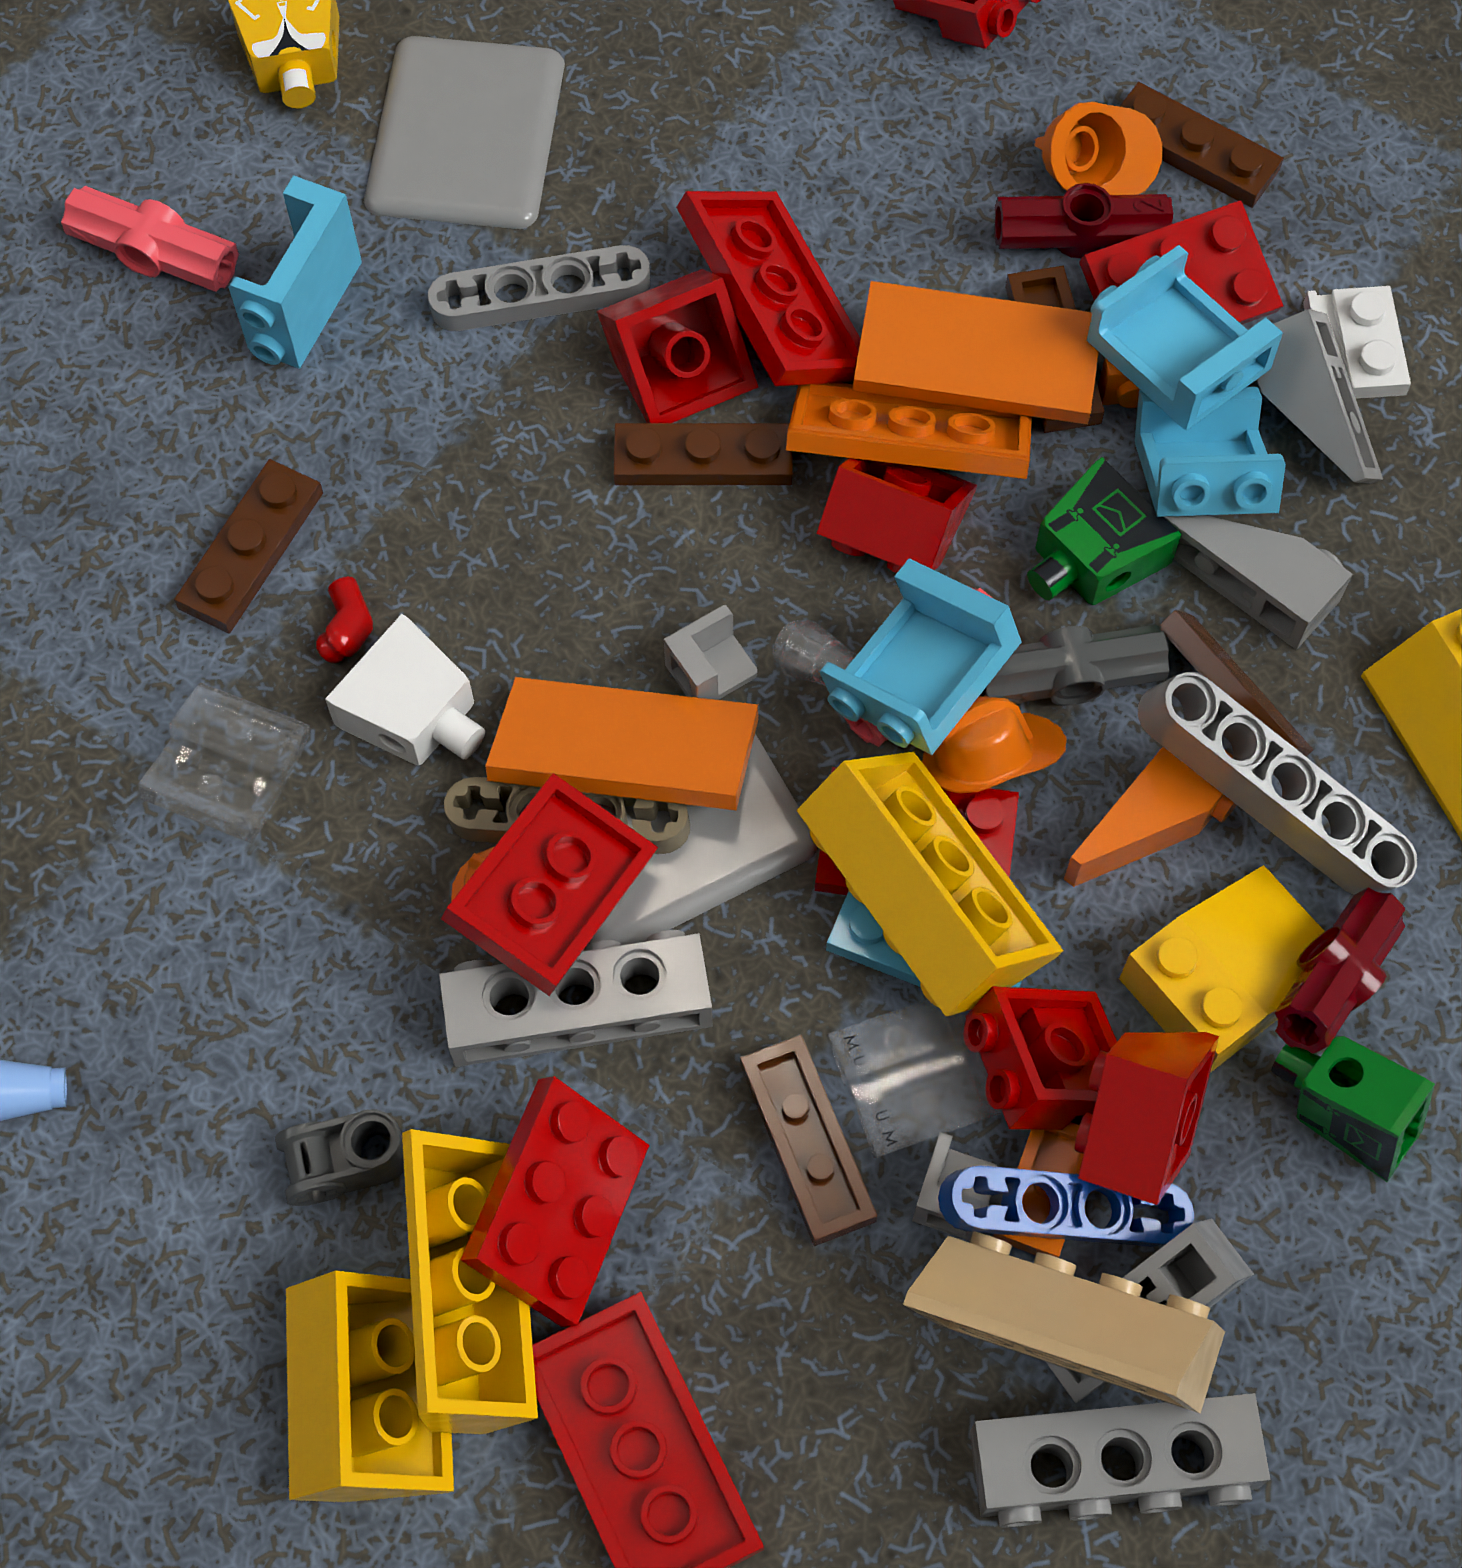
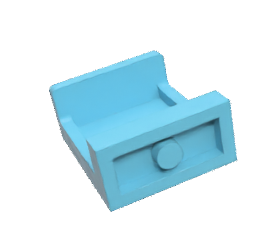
M293 175L283 192V197L295 238L266 285H258L248 280L234 277L228 288L247 347L252 354L268 364L277 365L283 362L300 369L361 265L362 260L346 194Z
M1178 245L1162 257L1155 255L1149 258L1139 268L1135 276L1119 287L1115 285L1109 286L1099 294L1091 307L1092 317L1086 341L1187 431L1272 368L1283 332L1266 317L1247 330L1186 276L1184 269L1189 253Z
M1258 387L1244 388L1187 431L1177 424L1145 393L1139 390L1135 445L1157 517L1279 513L1286 464L1281 454H1267L1259 433L1262 396Z
M909 558L894 576L903 597L901 602L845 670L831 662H827L819 673L830 693L827 698L828 702L843 717L854 722L862 718L877 726L882 735L895 745L906 748L911 744L933 755L1022 641L1008 605Z

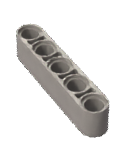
M1185 672L1148 689L1142 695L1138 704V718L1142 728L1151 738L1345 891L1355 895L1369 887L1374 891L1382 892L1403 886L1414 877L1417 868V854L1413 844L1404 834L1208 678L1198 673ZM1172 696L1181 702L1184 709V719L1175 713L1172 706ZM1222 735L1231 742L1233 758L1229 757L1223 748ZM1272 775H1275L1281 784L1282 797L1274 790ZM1322 814L1329 821L1331 830L1330 836L1326 833V831L1323 828ZM1371 853L1377 859V862L1379 864V873H1377L1372 866Z

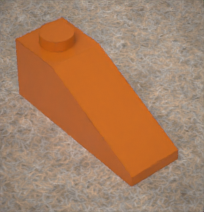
M1162 747L1071 856L1064 880L1075 887L1198 835L1213 817L1223 823L1237 805ZM1225 750L1229 757L1233 758V755Z

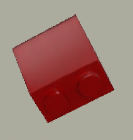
M700 269L597 311L614 362L647 423H673L758 388L723 277Z
M849 458L838 466L816 534L831 539V545L843 553L853 556H864L867 553L887 561V568L895 573L901 569L909 558L936 570L941 565L973 498L977 485L935 468Z
M1126 1032L1109 1052L1101 1050L1098 1053L1089 1079V1090L1098 1092L1093 1114L1085 1113L1080 1123L1074 1146L1076 1152L1084 1154L1078 1179L1158 1205L1190 1157L1219 1036L1208 1032Z

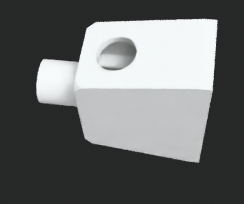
M403 614L395 620L325 699L334 725L415 765L423 764L439 744H442L460 758L467 759L477 750L485 736V729L465 715L474 704L470 681L466 675Z

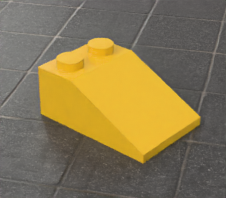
M1263 865L1181 914L1131 952L1119 980L1165 1032H1208L1219 1036L1211 1068L1212 1072L1278 1020L1275 1011L1302 973V970L1297 966L1300 954L1314 939L1325 931Z

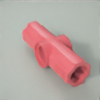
M87 186L81 189L74 188L65 201V211L61 221L65 234L114 252L117 258L132 271L150 278L157 277L163 271L215 292L220 288L225 289L235 273L236 261L239 256L236 243L185 224L176 211L159 201L148 199L144 200L140 206Z

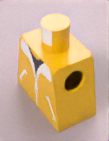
M228 0L238 37L260 92L281 91L282 100L286 106L297 109L305 108L315 101L314 85L334 82L337 79L339 11L336 0Z

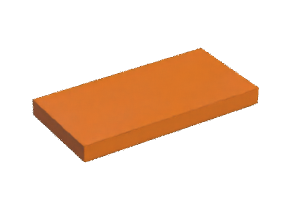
M871 281L854 375L853 391L1088 425L1099 353L1086 341L1092 313Z
M824 383L798 385L788 428L786 450L1027 479L1030 462L1032 416L853 391V384Z
M515 677L485 765L487 781L542 787L554 773L580 792L737 811L758 724V704Z

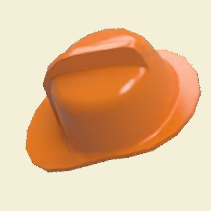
M1096 102L1075 104L1056 117L1046 129L1044 136L1036 138L1034 143L1035 147L1042 150V160L1045 169L1059 183L1062 189L1066 191L1076 184L1090 183L1104 188L1110 195L1141 194L1156 179L1162 163V141L1157 127L1145 114L1131 108Z
M979 696L933 755L926 752L923 753L922 763L943 790L955 793L979 792L997 786L1009 779L1044 769L1056 763L1066 751L1067 738L1061 727L1049 719L1031 713H1022L1016 703L1006 698Z

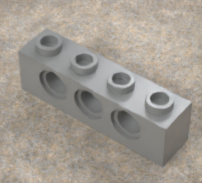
M666 930L650 935L646 942L621 945L616 940H601L590 943L550 997L506 965H493L492 962L487 960L463 962L458 964L454 971L439 974L448 1049L455 1067L713 1027L712 1004L700 933L685 935L680 930ZM636 975H648L658 982L651 992L643 995L632 994L624 988L625 983ZM572 985H584L593 991L592 996L586 1002L579 1005H569L559 999L561 993ZM521 995L528 1000L526 1007L517 1014L503 1015L495 1011L497 1003L505 996Z
M1255 1393L1205 1398L1201 1414L1163 1402L975 1421L970 1430L980 1516H998L999 1526L1002 1528L1039 1524L1042 1522L1041 1511L1068 1509L1070 1520L1073 1521L1104 1518L1112 1515L1111 1504L1138 1502L1140 1513L1174 1511L1183 1508L1181 1497L1208 1495L1210 1506L1243 1504L1253 1501L1251 1490H1257L1270 1481ZM1187 1439L1198 1445L1204 1456L1202 1472L1188 1473L1176 1465L1171 1453L1174 1440ZM1108 1446H1119L1127 1450L1135 1462V1475L1133 1479L1122 1481L1108 1475L1101 1462L1102 1449ZM1039 1453H1050L1057 1456L1063 1462L1066 1469L1065 1484L1056 1488L1040 1484L1032 1474L1031 1458Z

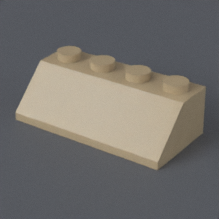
M978 1232L972 1233L970 1242L947 1236L907 1291L903 1305L939 1326L1200 1414L1225 1331L1216 1322L1207 1319L1210 1308L1201 1303L1169 1294L1166 1305L1141 1298L1140 1294L1143 1287L1132 1281L1102 1273L1099 1284L1074 1276L1077 1266L1071 1262L1040 1252L1036 1253L1034 1263L1009 1255L1012 1248L1011 1244Z

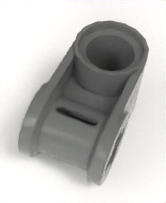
M370 1109L323 1122L298 1124L280 1131L275 1136L277 1150L285 1153L290 1186L285 1190L287 1204L292 1206L313 1205L333 1200L344 1193L381 1185L397 1179L404 1172L403 1132L396 1121L383 1111ZM384 1134L391 1137L390 1146L383 1156L374 1160L361 1158V1150L369 1138Z

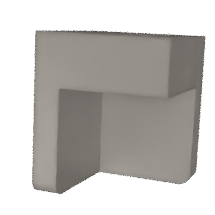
M727 605L715 609L664 638L665 666L688 697L719 700L757 677V667L733 635V614Z
M940 1132L912 1221L970 1241L973 1232L954 1228L942 1215L938 1201L940 1186L945 1178L956 1170L980 1165L998 1166L994 1163L949 1149L953 1136ZM973 1187L962 1190V1202L972 1204L974 1209L989 1206L991 1195L977 1194L974 1192Z

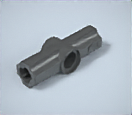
M1158 625L1092 634L1089 628L1083 626H1067L1056 629L1044 635L1038 643L1019 645L980 696L1006 698L1014 703L1051 698L1052 702L1056 705L1068 706L1094 700L1102 695L1106 689L1165 681L1170 670L1168 663L1169 650L1164 631L1161 632Z

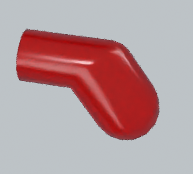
M350 576L339 578L328 587V592L337 614L326 626V632L317 637L316 649L319 655L329 663H339L345 657H352L358 652L373 630V620L356 579Z

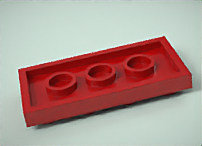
M686 191L676 208L711 272L723 277L734 313L775 386L854 382L861 338L776 191Z
M642 1292L580 1321L578 1326H570L533 1344L537 1400L614 1568H730L764 1550V1545Z

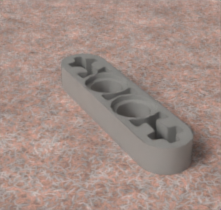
M619 245L452 272L438 277L428 289L430 313L434 322L441 328L449 331H463L608 307L648 291L650 287V263L646 254L639 248L630 245ZM628 268L632 279L621 281L617 269ZM599 271L602 286L594 287L593 272ZM564 275L577 276L584 282L583 286L573 293L559 292L552 285L555 280ZM509 284L523 286L528 291L524 298L514 303H507L496 297L498 290ZM485 289L487 305H480L478 290ZM459 295L461 307L450 309L448 297Z

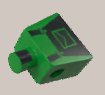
M1101 457L1086 471L1041 522L1035 549L1044 560L1027 572V578L1034 591L1045 600L1050 601L1071 585L1089 604L1096 605L1171 564L1182 534L1165 517H1157L1154 507Z
M1338 1035L1334 1037L1329 1047L1326 1048L1321 1056L1317 1053L1312 1054L1305 1049L1289 1047L1285 1044L1271 1069L1273 1074L1300 1090L1296 1115L1300 1122L1386 1182L1389 1181L1422 1133L1435 1083L1345 1036Z

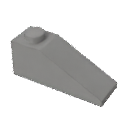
M1306 309L1274 323L1283 334L1272 368L1252 384L1255 387H1260L1261 393L1353 482L1372 484L1383 480L1327 314Z
M1206 515L1163 516L1182 534L1174 560L1296 650L1340 602L1353 575L1343 567L1340 560L1331 552L1318 549L1301 537Z
M1211 1218L1191 1224L1123 1278L1143 1287L1140 1294L1141 1298L1166 1305L1169 1294L1211 1308L1252 1277L1254 1273ZM1046 1362L1075 1403H1078L1106 1383L1105 1381Z

